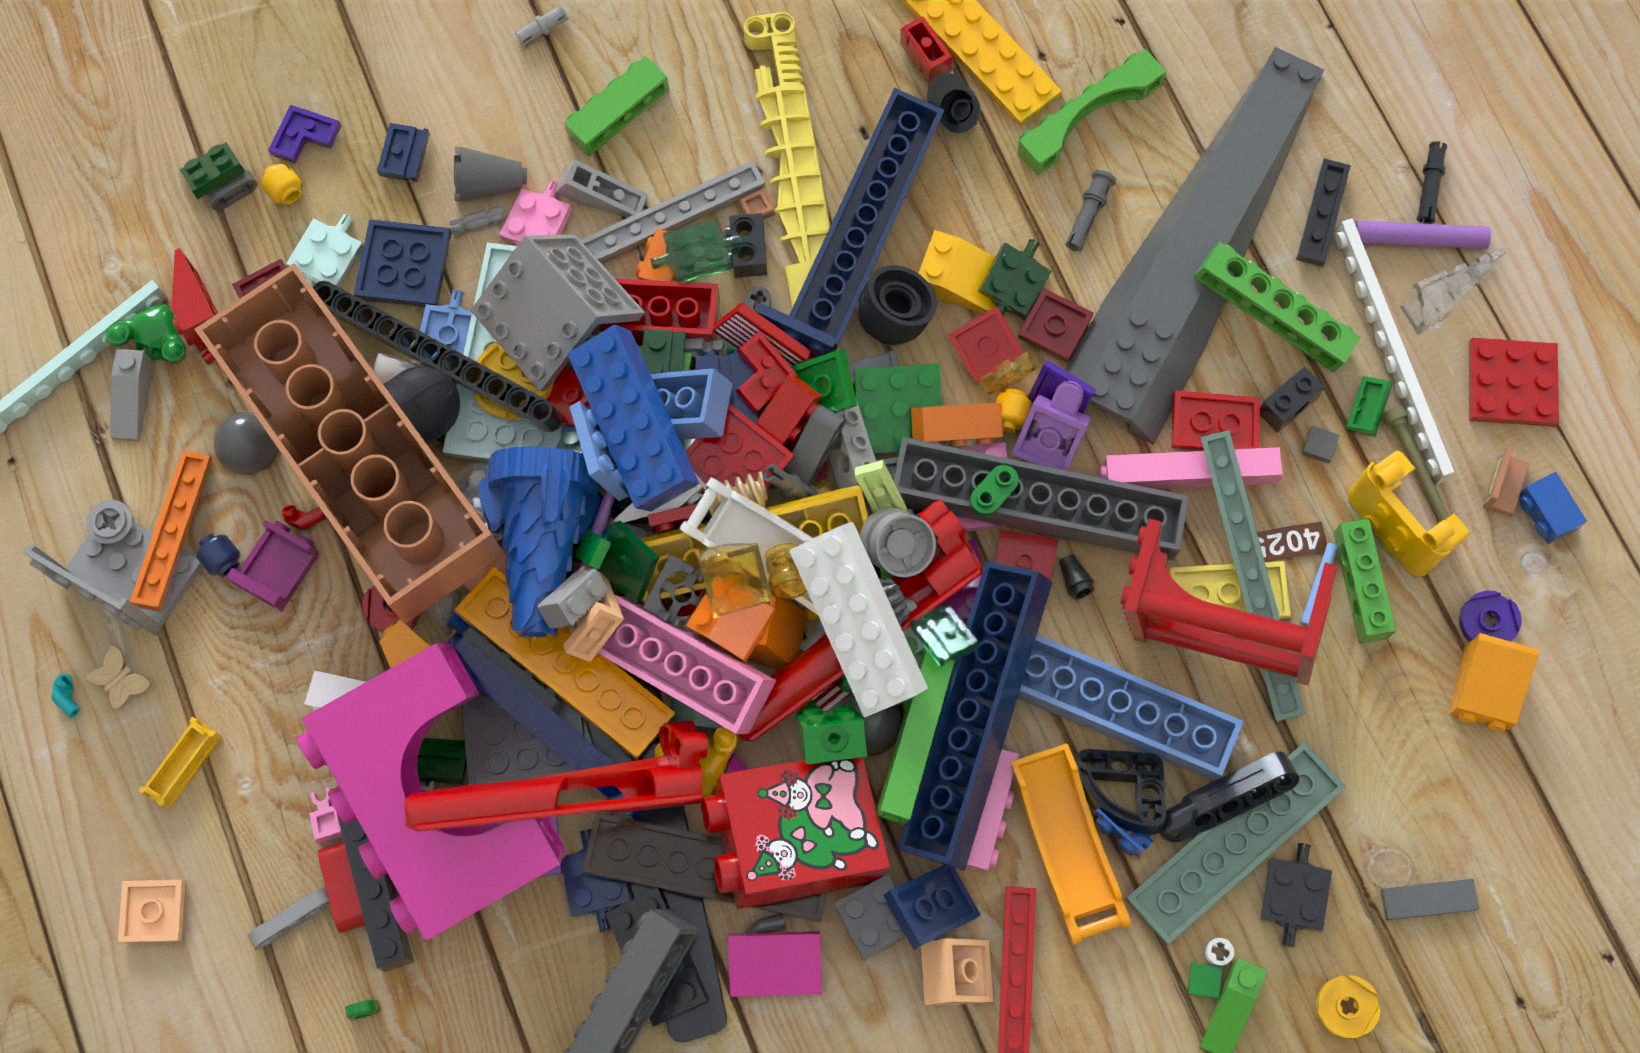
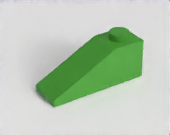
M1240 958L1232 961L1219 999L1216 1002L1199 1046L1200 1048L1211 1053H1233L1257 1000L1268 970Z

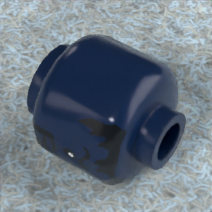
M209 534L199 542L200 548L197 551L196 557L211 576L219 575L220 577H225L232 568L237 569L240 565L238 561L241 553L228 536L224 534L217 536Z

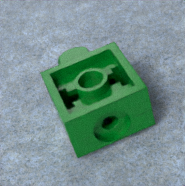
M851 705L834 706L833 711H821V709L817 708L807 709L803 711L802 715H796L799 748L806 764L867 757L864 720L856 708H851Z

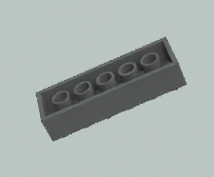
M650 909L649 912H645L637 923L638 931L636 935L624 945L621 951L623 957L620 963L608 973L605 980L607 983L602 994H598L592 1001L589 1017L576 1029L574 1033L576 1039L571 1048L566 1049L564 1053H630L701 928L672 909Z

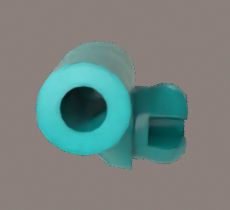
M60 674L54 681L51 698L68 718H73L80 712V707L71 699L73 692L72 677L68 674Z

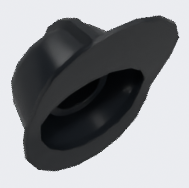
M942 73L936 76L928 86L927 102L944 110L940 119L942 124L954 133L966 132L977 125L980 115V103L966 82L953 73Z

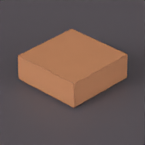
M763 188L738 199L744 215L762 213L763 220L775 215V210Z

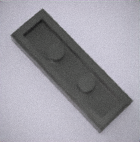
M1474 879L1380 890L1386 921L1479 910Z

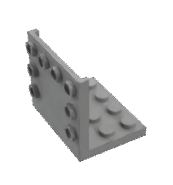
M575 234L524 236L470 310L539 391H545L551 386L570 361L567 353L582 345L597 324L639 321L645 313Z
M105 515L108 523L106 527L116 530L115 520ZM132 521V531L128 532L125 536V541L120 540L115 542L114 545L100 544L88 535L66 568L31 543L23 552L32 559L30 562L31 566L41 571L42 574L52 579L55 583L65 589L72 586L78 590L79 594L94 602L95 600L101 603L104 609L113 613L114 616L137 631L141 627L155 636L203 567L195 556L182 550L161 612L138 608L130 602L153 536V532Z

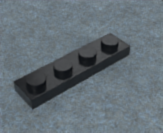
M1323 159L1296 260L1321 267L1324 266L1351 165Z
M470 626L462 634L463 637L556 714L563 706L557 700L558 695L546 685L544 687L540 686L535 681L536 678L531 672L523 667L520 669L513 663L514 660L506 652L496 649L491 644L492 642L483 634L476 632Z

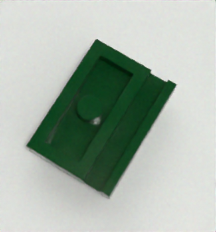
M644 329L642 357L650 374L683 371L686 343L685 331L679 333L673 332V330Z
M424 738L417 762L419 781L464 785L467 769L465 740Z

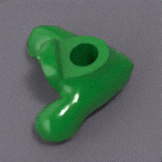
M157 304L139 312L128 320L114 323L106 332V340L112 346L119 347L133 339L136 342V350L144 351L152 360H159L163 357L165 361L171 364H179L186 356V346L172 322L175 319L174 314L166 304Z

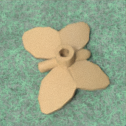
M116 645L111 646L106 652L103 659V667L93 670L86 676L88 682L97 686L105 685L104 691H110L109 701L113 709H119L126 703L129 695L143 693L150 686V681L145 675L137 673L128 675L132 669L129 666L123 669L125 662L123 654Z

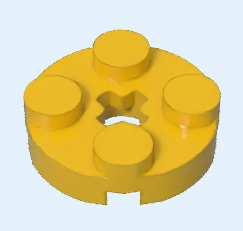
M1354 975L1338 976L1327 981L1319 990L1316 998L1315 1013L1317 1018L1327 1031L1340 1038L1354 1039L1369 1033L1378 1023L1381 1011L1375 989L1366 980ZM1352 999L1354 1001L1352 1007L1356 1011L1354 1014L1349 1012L1345 1015L1342 1012L1343 1007L1340 1003L1341 1001L1346 1002Z

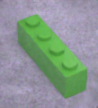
M646 56L640 61L633 62L623 75L611 80L606 89L600 94L593 95L583 108L569 115L564 123L568 136L588 156H591L670 90L667 76Z

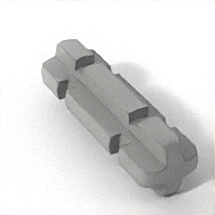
M500 206L489 208L488 212L482 210L464 215L463 219L460 217L450 220V227L453 234L457 235L464 233L465 229L471 231L489 226L490 222L494 224L503 222L504 216Z

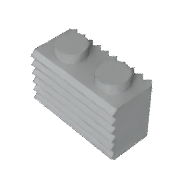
M596 569L578 571L572 574L538 604L537 609L549 628L573 626L575 622H578V619L582 618V615H586V612L590 611V608L596 602L601 601L606 594H609V589Z

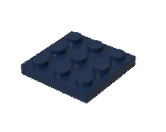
M369 219L354 296L369 301L426 307V304L438 306L452 235L451 229Z

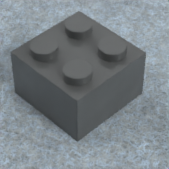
M888 874L834 903L863 961L907 938L883 896L895 888Z

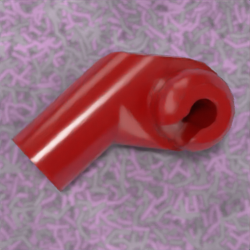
M287 505L282 510L284 521L288 525L302 530L327 519L320 507L307 513L297 510L294 505Z

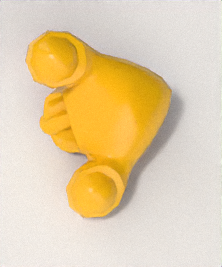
M723 726L716 728L713 739L707 738L708 755L704 759H699L702 769V794L705 796H712V790L719 775L724 774L729 759L737 747L738 734ZM660 743L655 747V757L664 756Z

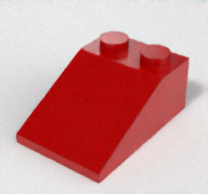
M178 248L174 254L171 307L176 318L172 322L178 333L183 335L189 346L194 344L202 352L208 348L195 331V328L218 314V311L198 271L183 251Z

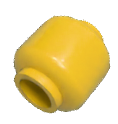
M287 164L270 165L265 169L261 180L262 189L276 204L289 205L297 201L301 196L302 180Z
M1007 389L1006 392L1000 393L996 398L995 403H1001L1003 432L1015 433L1016 430H1021L1024 426L1032 403L1023 391Z

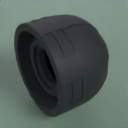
M898 265L884 266L876 270L859 298V319L862 327L874 339L887 345L903 344L916 339L925 330L937 309L935 292L927 280L917 272Z
M416 366L402 371L383 384L427 445L444 435L455 424L460 411V396L453 381L442 371L427 366Z

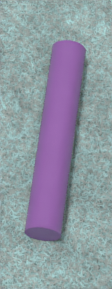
M1358 220L1355 222L1362 243L1488 249L1491 240L1490 227Z

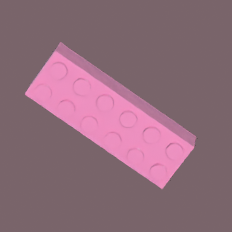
M615 595L624 620L598 651V654L735 734H749L776 680L688 630L664 621L656 614L642 607L643 604H634L628 597Z

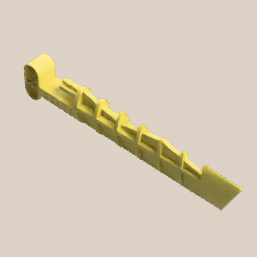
M780 12L748 18L744 24V42L751 50L771 49L778 86H773L770 67L760 66V69H755L758 88L755 100L760 103L766 117L765 120L760 122V127L771 130L778 145L767 149L765 156L780 158V174L770 179L771 185L779 186L778 207L775 208V213L779 214L787 235L780 237V242H791L799 261L797 264L785 267L793 308L830 228V220L806 89L802 85L804 78L800 75L802 69L798 66L800 59L796 57L799 51L795 48L797 45L794 29L795 21L790 14ZM779 28H785V29H787V31L781 32V31H778L777 29H779ZM754 31H756V32H760L761 34H760V35H753V34H751V33L754 32Z

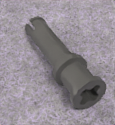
M1095 170L1092 174L1093 181L1090 188L1083 194V207L1065 243L1066 247L1070 250L1082 251L1097 213L1107 203V194L1110 187L1115 185L1116 178L1106 171Z

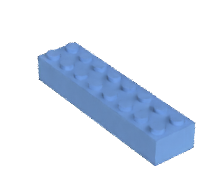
M1039 635L1036 636L1018 698L1146 753L1155 754L1165 761L1212 781L1222 777L1244 722Z

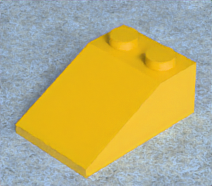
M934 230L918 274L931 285L936 298L981 313H986L995 308V305L988 297L978 292L995 256L962 238Z

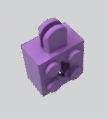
M1073 381L1063 382L1056 389L1052 400L1041 395L1037 396L1015 444L1012 455L1033 464L1069 470L1091 420V417L1078 412L1084 396L1083 389L1079 384Z

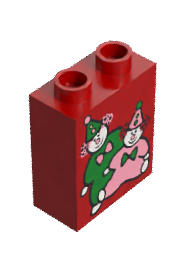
M863 757L806 764L805 760L720 774L712 790V796L703 797V800H701V811L706 832L708 834L720 832L725 855L714 857V873L717 887L720 893L733 891L737 909L869 885L882 878L890 868Z

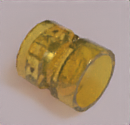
M779 544L771 547L764 555L769 574L771 594L777 599H794L807 592L789 552L790 549L799 546L797 544Z

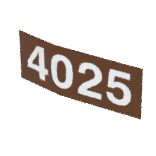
M1322 522L1257 532L1265 562L1323 553L1327 546Z

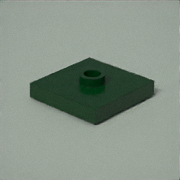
M619 520L612 523L606 539L611 542V545L598 570L634 604H637L644 598L660 557Z

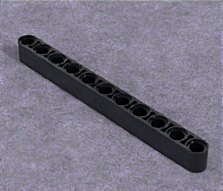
M319 281L313 286L318 296L336 318L418 363L442 371L453 382L542 431L553 432L561 426V412L545 398L328 281ZM481 375V378L475 382L476 378ZM504 387L503 391L497 395L498 390ZM526 399L525 404L519 407L520 403ZM549 411L548 416L541 420L543 414Z

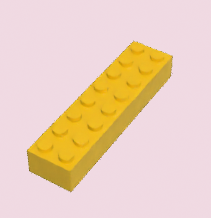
M858 485L765 508L812 538L851 522L854 523L860 536L862 526L868 518L862 489ZM709 522L699 524L698 529L704 531ZM680 529L641 538L660 557L644 595V602L669 554L715 577L718 574L731 582L756 576ZM678 572L669 576L666 580L673 584L684 582L688 573ZM696 578L692 585L694 591L704 589L701 580ZM680 585L675 589L674 596L691 592V590L685 585ZM661 588V599L671 597L670 592Z

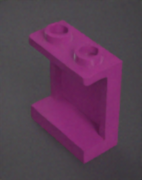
M265 520L262 524L266 528L265 532L239 571L232 568L226 578L235 586L282 612L318 558L319 553L313 547L315 543L306 536L300 534L297 538L289 533L291 529L283 523L276 521L272 524Z

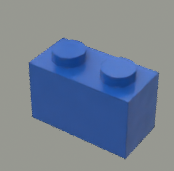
M1557 472L1526 486L1520 492L1519 503L1524 512L1530 514L1535 522L1536 532L1548 544L1577 531L1587 522Z

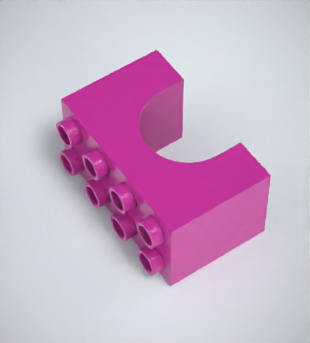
M435 643L304 716L301 719L308 731L297 737L299 746L310 765L314 769H318L323 765L328 766L339 786L328 791V796L340 819L345 824L358 819L369 841L359 846V852L369 872L375 879L388 874L399 894L389 904L399 926L406 934H410L419 928L425 941L560 865L568 852L549 817L420 832L405 826L404 801L412 793L423 792L418 777L417 762L425 735L441 717L480 695L452 643Z

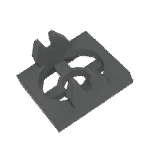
M669 554L642 607L656 614L664 621H668L674 626L684 628L696 635L695 632L686 626L693 614L689 616H677L681 606L691 603L698 607L702 598L695 595L692 587L696 578L701 580L706 594L716 577ZM678 572L688 573L684 582L673 584L666 580L669 576ZM680 585H685L691 590V597L686 602H679L674 597V591ZM661 588L671 593L673 603L668 611L661 602Z

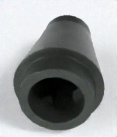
M1070 554L1060 559L1059 564L1067 593L1072 595L1073 599H1082L1090 595L1094 591V580L1078 559H1076L1075 555Z

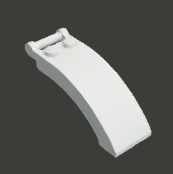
M711 477L706 484L708 489L688 521H684L679 529L702 542L713 551L772 584L817 614L789 552L790 549L813 538ZM717 495H723L722 502L704 531L698 529L699 524Z

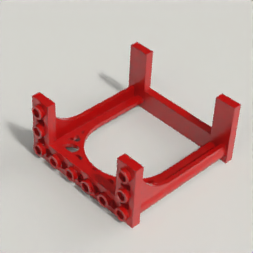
M1149 519L1147 527L1141 526L1137 539V545H1141L1138 557H1132L1129 574L1133 575L1130 587H1124L1120 604H1123L1122 610H1125L1126 621H1128V626H1130L1129 631L1132 632L1135 641L1146 643L1147 639L1296 677L1297 683L1309 686L1332 595L1330 594L1337 565L1324 563L1308 627L1210 603L1192 596L1182 589L1167 571L1168 555L1160 552L1161 521Z

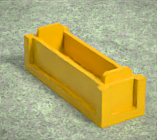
M194 717L190 719L189 722L191 724L144 787L141 786L138 790L167 810H170L222 739L221 735Z

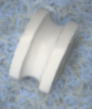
M1215 938L1205 947L1206 960L1213 966L1222 967L1233 959L1234 948L1227 939ZM1217 944L1223 945L1222 950L1227 952V957H1221L1222 961L1216 960V954L1211 953L1212 947H1218Z

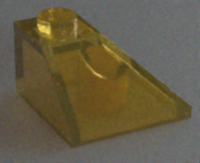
M758 543L721 544L695 552L701 579L714 618L772 601Z

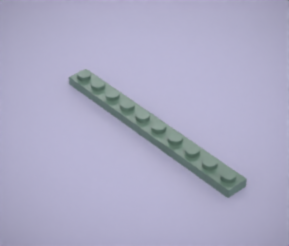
M1227 430L1201 437L1246 610L1249 613L1280 620L1230 431ZM1262 669L1276 722L1306 715L1296 677Z

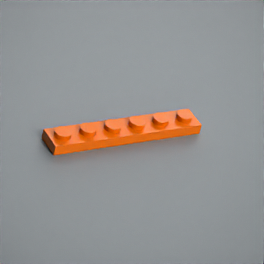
M182 450L130 598V602L138 608L161 612L212 463L210 455Z

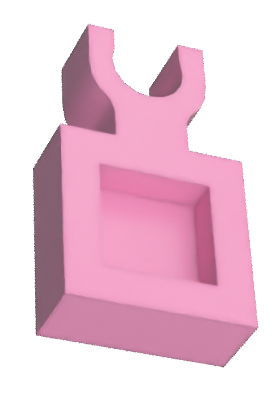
M329 787L325 788L327 796L322 801H319L315 792L310 793L312 802L318 809V811L309 813L314 840L318 844L342 837L337 813L328 796V791L331 790Z

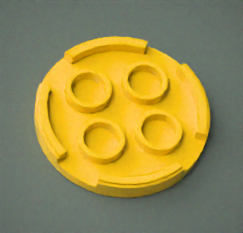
M497 343L488 347L476 361L546 400L552 391L554 382L547 390L539 391ZM481 375L476 378L475 382L481 378ZM504 387L498 390L497 395L503 391ZM474 393L476 402L489 415L501 420L521 419ZM526 399L520 403L519 407L525 404Z

